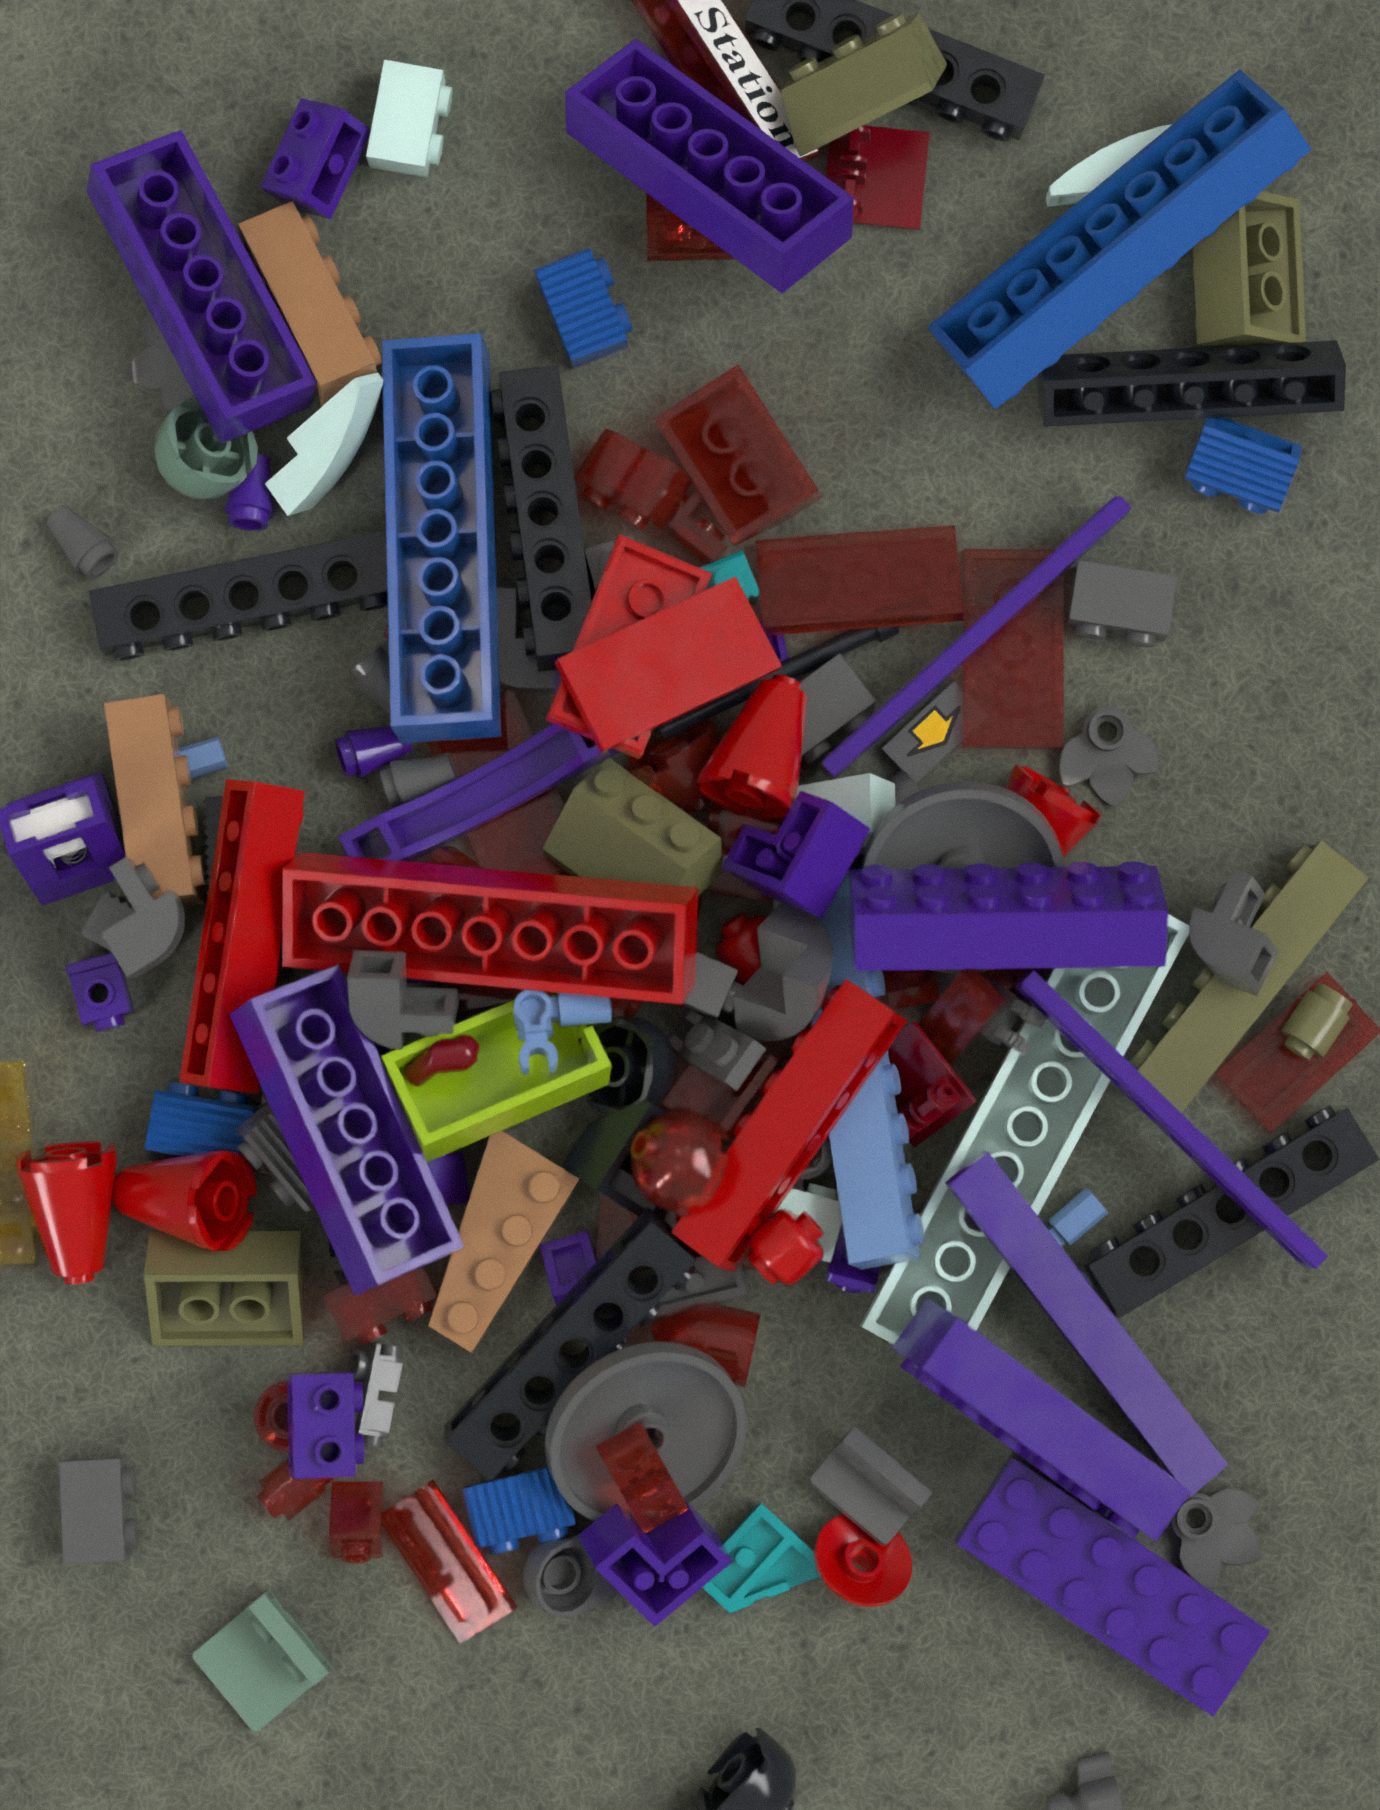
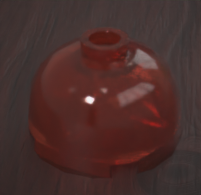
M704 720L687 728L688 734L678 735L667 740L659 736L649 741L642 757L637 759L629 756L627 758L629 765H623V768L678 808H683L685 813H692L702 809L711 800L701 793L699 789L702 783H697L701 770L721 740L713 722L709 720Z
M677 1110L659 1115L640 1131L633 1140L631 1146V1165L634 1183L646 1200L655 1206L683 1217L691 1215L687 1209L694 1204L703 1207L710 1201L721 1183L727 1166L728 1155L720 1152V1137L728 1140L727 1131L720 1122L696 1113Z

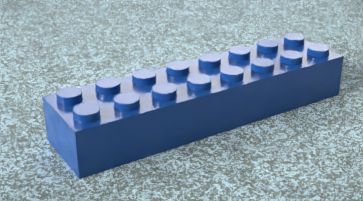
M1239 69L927 326V328L958 368L996 409L1006 400L1015 397L1024 385L1045 368L1055 364L1063 353L1084 336L1094 332L1102 321L1124 303L1133 300L1140 290L1158 275L1172 268L1179 258L1197 243L1212 235L1219 225L1242 206L1251 203L1258 196L1259 192L1281 174L1290 171L1297 164L1298 160L1312 149L1286 110Z
M481 333L382 340L391 728L400 743L501 737L490 353Z

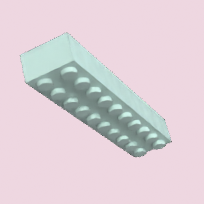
M1168 914L1166 966L1052 968L1045 981L1124 1056L1189 934V925ZM1046 1020L1042 1028L1032 1026L1023 1021L1017 1033L1025 1038L1030 1047L1024 1055L1009 1047L919 1214L925 1236L924 1244L918 1245L920 1259L894 1263L860 1327L894 1344L928 1298L961 1319L975 1331L977 1330L1010 1267L945 1182L985 1150L991 1154L1038 1216L1110 1082L1048 1020Z

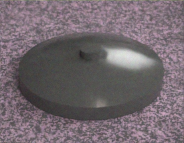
M957 781L921 790L907 797L889 811L879 822L867 843L861 870L869 865H884L891 869H914L918 865L934 864L943 869L965 868L975 863L988 864L994 868H1016L1023 863H1039L1045 867H1065L1056 833L1048 820L1033 804L1022 796L997 785L975 781ZM941 969L933 971L951 974H970L992 969Z
M651 1342L626 1347L590 1365L571 1382L560 1396L552 1411L546 1430L545 1455L547 1465L561 1495L570 1506L586 1518L596 1521L618 1503L641 1527L654 1526L685 1500L694 1509L697 1508L724 1484L735 1468L745 1443L747 1431L745 1406L736 1385L724 1367L714 1358L696 1348L671 1342Z

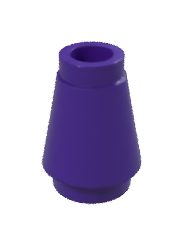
M257 454V462L252 471L240 486L230 492L224 508L225 512L229 514V525L248 531L267 529L268 520L274 517L273 495L265 485L271 479V459L269 457Z
M391 726L345 731L344 737L334 740L337 756L346 778L358 775L361 779L389 764L390 761L412 752L411 743H400Z

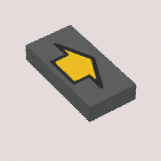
M953 681L885 744L881 751L899 770L903 769L918 784L979 727L988 716Z

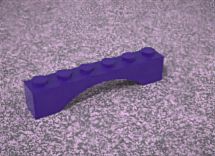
M552 723L530 739L470 773L403 805L383 812L338 837L347 855L351 857L414 862L601 763L608 757L610 758L618 754L620 751L612 748L601 754L594 740Z

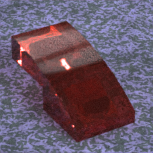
M641 1421L596 1445L602 1460L644 1534L689 1509Z

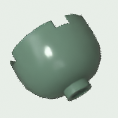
M196 397L185 399L179 406L173 408L156 433L154 457L160 474L168 485L180 494L193 499H216L230 493L241 485L257 462L258 447L253 431L220 444Z

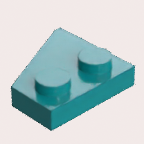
M759 1501L722 1542L733 1562L702 1588L731 1613L752 1605L754 1601L767 1596L773 1597L790 1590L793 1586L816 1577L821 1578L815 1564L814 1550Z

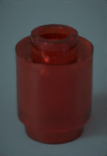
M288 1457L259 1480L264 1490L257 1497L274 1519L284 1514L290 1521L328 1490L325 1486L335 1478L294 1479L289 1476Z

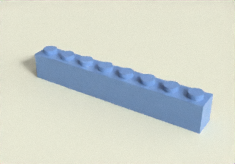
M853 861L823 918L815 916L826 928L833 949L832 973L826 995L832 988L837 985L841 986L845 979H848L880 1000L879 996L885 995L886 992L882 970L855 971L849 925L850 870H861V868ZM821 1005L811 1019L812 1027L823 1013ZM888 1050L829 1134L848 1262L850 1265L861 1270L920 1259L918 1245L924 1244L925 1241L922 1220L919 1214H913L911 1194H916L917 1191L915 1173L912 1165L905 1163L903 1144H908L909 1142L908 1127L904 1115L897 1113L895 1095L901 1093L900 1076L896 1065L889 1062Z

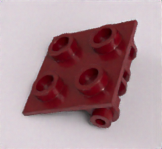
M865 124L829 142L826 178L854 197L853 224L920 230L930 132L866 126Z
M915 1020L900 1031L893 1044L889 1047L888 1055L890 1064H895L898 1069L901 1082V1093L895 1095L897 1113L904 1115L908 1127L909 1142L915 1148L977 1102V1100Z

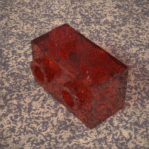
M423 1266L357 1296H354L350 1285L347 1284L323 1297L345 1342L357 1337L362 1346L388 1333L384 1325L385 1322L403 1315L406 1323L434 1310L430 1300L438 1297L439 1292L426 1266Z

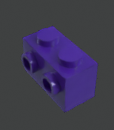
M301 98L260 188L283 204L293 201L298 211L331 219L370 136L371 129L343 108Z
M349 1371L287 1373L289 1476L294 1479L355 1477V1465L364 1463V1438L362 1433L355 1434L354 1413L363 1412L362 1382H354V1373Z

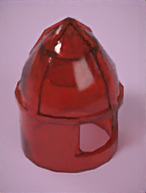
M714 1301V1303H695L664 1315L652 1324L651 1333L656 1342L683 1344L708 1354L724 1367L735 1385L745 1387L761 1313L720 1305L718 1301Z

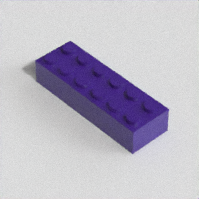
M636 38L565 91L566 133L780 293L783 294L852 238L854 197Z
M182 130L91 164L86 192L220 444L309 408L317 381Z
M1128 861L1119 866L1099 867L1088 862H1075L1068 867H1045L1039 863H1023L1016 868H994L988 864L975 863L965 868L943 869L934 864H922L914 869H891L884 865H869L862 870H850L849 925L855 971L1166 966L1168 908L1157 866H1148L1138 861Z
M339 965L252 998L229 1014L354 1296L442 1259L464 1247L374 1043L358 1029L351 1017L348 985Z
M928 1298L891 1347L905 1358L900 1365L903 1370L937 1393L949 1404L975 1421L987 1432L1013 1449L1025 1460L1051 1477L1055 1482L1132 1538H1135L1141 1531L1156 1542L1191 1493V1490L984 1336Z
M1011 1456L1008 1457L954 1539L959 1546L1213 1717L1270 1632Z

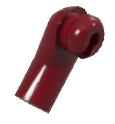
M459 1035L455 1039L436 1041L405 1067V1077L413 1086L419 1087L436 1074L466 1071L477 1062L480 1049L479 1044L475 1038L469 1035Z

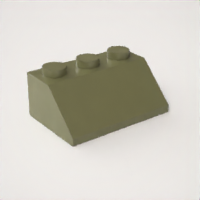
M902 12L892 15L875 27L878 33L862 41L859 35L849 37L832 48L833 56L819 63L815 57H811L789 70L791 77L781 89V94L795 148L800 157L933 91L947 63L920 12L907 18L904 17Z
M1261 191L1251 203L1242 206L1219 225L1212 235L1202 239L1193 247L1194 266L1192 275L1195 283V328L1198 345L1216 347L1306 342L1299 199Z
M609 757L573 789L542 848L544 856L572 876L698 887V895L722 874L721 838Z
M149 1231L144 1280L152 1346L304 1345V1257L301 1231H248L244 1240L233 1250L208 1251L163 1231Z

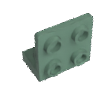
M270 1589L192 1654L194 1661L253 1732H258L334 1668Z

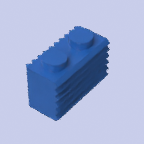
M588 248L534 270L537 283L572 369L628 347L625 333L633 331L623 303L615 306L612 303L607 288L613 286L614 281L604 257L595 260L591 249Z
M1224 417L1206 418L1187 465L1184 479L1191 481L1192 487L1204 495L1217 497L1222 492L1238 498L1239 504L1249 511L1264 514L1269 509L1279 513L1300 461L1302 446L1289 440H1283L1279 436H1273L1270 433L1256 430L1251 426L1236 423L1232 419Z
M169 1082L168 1092L155 1090L144 1150L186 1156L223 1149L243 1155L237 1146L244 1140L235 1129L257 1112L259 1108L247 1106L248 1095L219 1091L217 1100L198 1097L199 1087Z
M548 1466L465 1486L462 1489L476 1548L488 1546L490 1555L518 1549V1539L537 1534L539 1543L569 1536L567 1526L577 1523L574 1508L561 1495Z

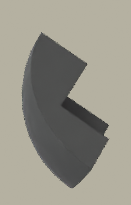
M781 902L757 928L761 967L733 996L736 1030L754 1040H782L803 1030L818 1011L826 995L832 973L833 949L826 928L814 915Z

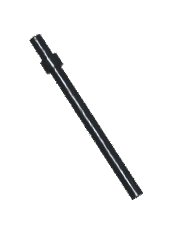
M922 595L892 610H889L888 607L868 615L869 621L780 662L782 667L778 671L657 727L661 737L666 739L747 701L763 679H772L773 675L795 678L827 663L839 653L844 655L873 640L878 639L879 642H883L899 634V628L932 613L930 602L925 595Z

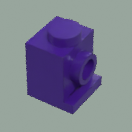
M113 953L65 965L82 1025L89 1026L94 1024L95 1031L102 1032L125 1025L123 1016L135 1013L125 973ZM98 984H104L108 989V997L101 1003L94 1002L91 997L93 987Z

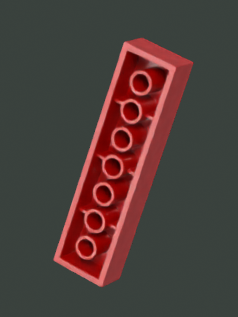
M300 852L283 868L282 967L326 970L339 965L341 972L349 973L354 950L405 952L406 978L683 1004L695 987L698 887Z

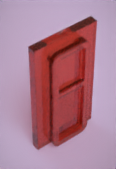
M1328 972L1324 973L1215 1073L1240 1101V1104L1256 1117L1269 1133H1272L1380 1033V1028L1357 1005V1001L1351 998ZM1322 983L1340 993L1353 1005L1347 1013L1350 1017L1349 1021L1325 1057L1320 1058L1313 1055L1310 1061H1307L1284 1046L1288 1037L1281 1032V1029L1307 990L1313 992L1317 984Z
M434 1479L410 1495L402 1496L401 1501L377 1516L460 1644L480 1631L491 1628L493 1623L518 1608Z

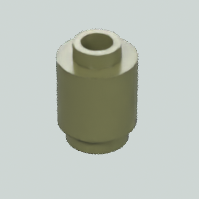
M1318 983L1313 992L1307 990L1281 1029V1032L1288 1037L1284 1046L1307 1061H1310L1313 1055L1324 1058L1349 1021L1350 1017L1347 1013L1353 1004L1337 991L1322 983Z

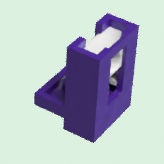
M102 771L7 803L6 807L0 809V828L8 855L42 906L116 880L109 867L124 859L126 853L122 826Z

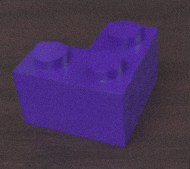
M800 790L776 835L744 824L721 869L761 895L823 918L853 860L858 855L870 828L833 802Z
M686 1500L648 1532L616 1503L578 1535L594 1567L654 1627L733 1562L716 1531Z

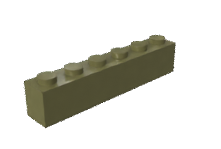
M1319 841L1312 849L1303 844L1286 865V868L1292 874L1281 888L1272 883L1264 892L1266 895L1258 909L1261 913L1250 927L1266 933L1279 953L1258 995L1250 994L1223 983L1206 965L1192 983L1198 989V992L1187 1005L1179 1000L1161 1021L1160 1024L1167 1028V1030L1158 1042L1154 1044L1149 1039L1146 1040L1129 1063L1181 1113L1369 879L1368 876L1324 841Z

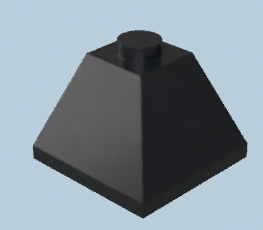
M645 1099L589 1123L561 1167L639 1217L649 1207L664 1220L712 1146V1143Z

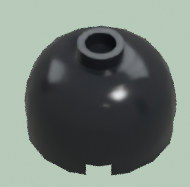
M612 1016L611 1022L597 1023L593 1028L612 1066L609 1085L588 1093L591 1100H586L592 1109L605 1116L645 1099L657 1106L671 1089L676 1074V1059L669 1039L660 1028L642 1017Z
M755 1728L757 1736L754 1738L747 1732H744L729 1744L707 1773L710 1775L718 1772L720 1774L712 1782L708 1792L700 1787L697 1795L698 1809L792 1810L794 1806L792 1797L796 1789V1768L790 1755L774 1738L761 1728Z

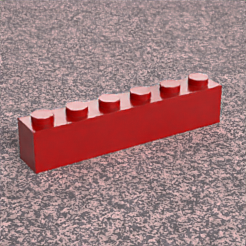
M226 779L179 1082L257 1094L259 1092L260 1082L229 1014L250 999L273 991L275 988L276 977L280 970L279 956L283 936V868L295 858L299 827L304 815L302 806L305 791L255 781Z
M845 979L841 986L837 985L832 988L826 995L821 1005L823 1013L812 1028H806L798 1036L792 1047L794 1055L783 1070L776 1071L769 1078L763 1089L765 1097L754 1113L749 1112L740 1120L734 1131L736 1139L725 1155H718L712 1161L705 1173L707 1181L696 1197L691 1196L683 1203L676 1215L678 1223L671 1233L718 1268L735 1272L751 1249L749 1237L778 1210L908 1021L848 979Z

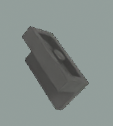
M855 1426L841 1438L808 1479V1483L812 1488L881 1546L887 1545L907 1519L920 1509L933 1493Z

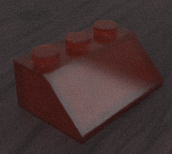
M738 364L654 418L734 546L782 524L822 498L819 490Z

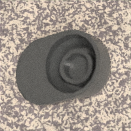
M578 1535L569 1539L560 1538L538 1544L527 1556L523 1567V1585L528 1599L542 1611L559 1617L573 1616L608 1603L620 1593L594 1567Z

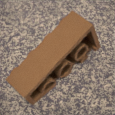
M291 201L239 223L241 242L274 303H277L279 307L277 309L317 381L315 390L318 389L320 406L322 407L354 378L377 373L376 366L382 363L378 348L371 336L362 337L357 327V324L361 323V318L351 296L348 295L342 298L336 284L341 283L332 258L330 255L321 257L316 247V244L320 243V238L311 217L307 215L301 218L294 202ZM379 396L377 408L381 407V399H380V396Z
M165 694L104 703L126 857L133 860L136 866L143 862L148 866L160 886V889L153 892L156 899L172 890L178 894L183 907L204 904L203 885H206L202 856L197 855L194 836L199 834L195 807L194 805L189 806L186 786L191 785V773L187 756H180L177 739L178 736H184L180 706L172 707L171 700Z
M503 1131L490 1135L458 1232L464 1247L451 1254L429 1327L469 1352H475L537 1252L540 1244L576 1189L580 1179Z

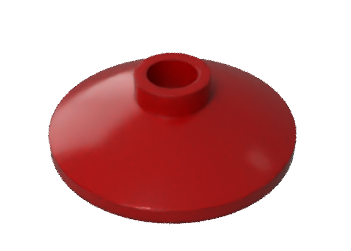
M841 1514L831 1519L823 1527L816 1539L814 1559L819 1575L832 1592L847 1602L864 1607L886 1605L897 1599L909 1584L912 1575V1558L909 1548L899 1532L896 1533L887 1545L881 1546L847 1516ZM852 1563H858L864 1571L857 1569Z

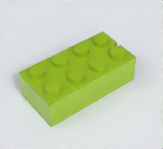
M544 991L549 997H556V992ZM515 1000L454 1025L453 1034L441 1033L435 1036H427L402 1047V1049H396L382 1055V1064L426 1162H430L609 1085L612 1065L593 1026L576 1025L560 1027L559 1022L552 1023L553 1035L547 1040L557 1050L558 1063L555 1072H549L548 1061L545 1056L535 1054L529 1058V1074L523 1075L521 1073L518 1059L520 1049L525 1042L518 1039L517 1027L513 1020ZM459 1035H469L475 1038L479 1044L480 1049L477 1062L466 1071L436 1074L419 1087L413 1086L405 1077V1067L436 1041L455 1039Z

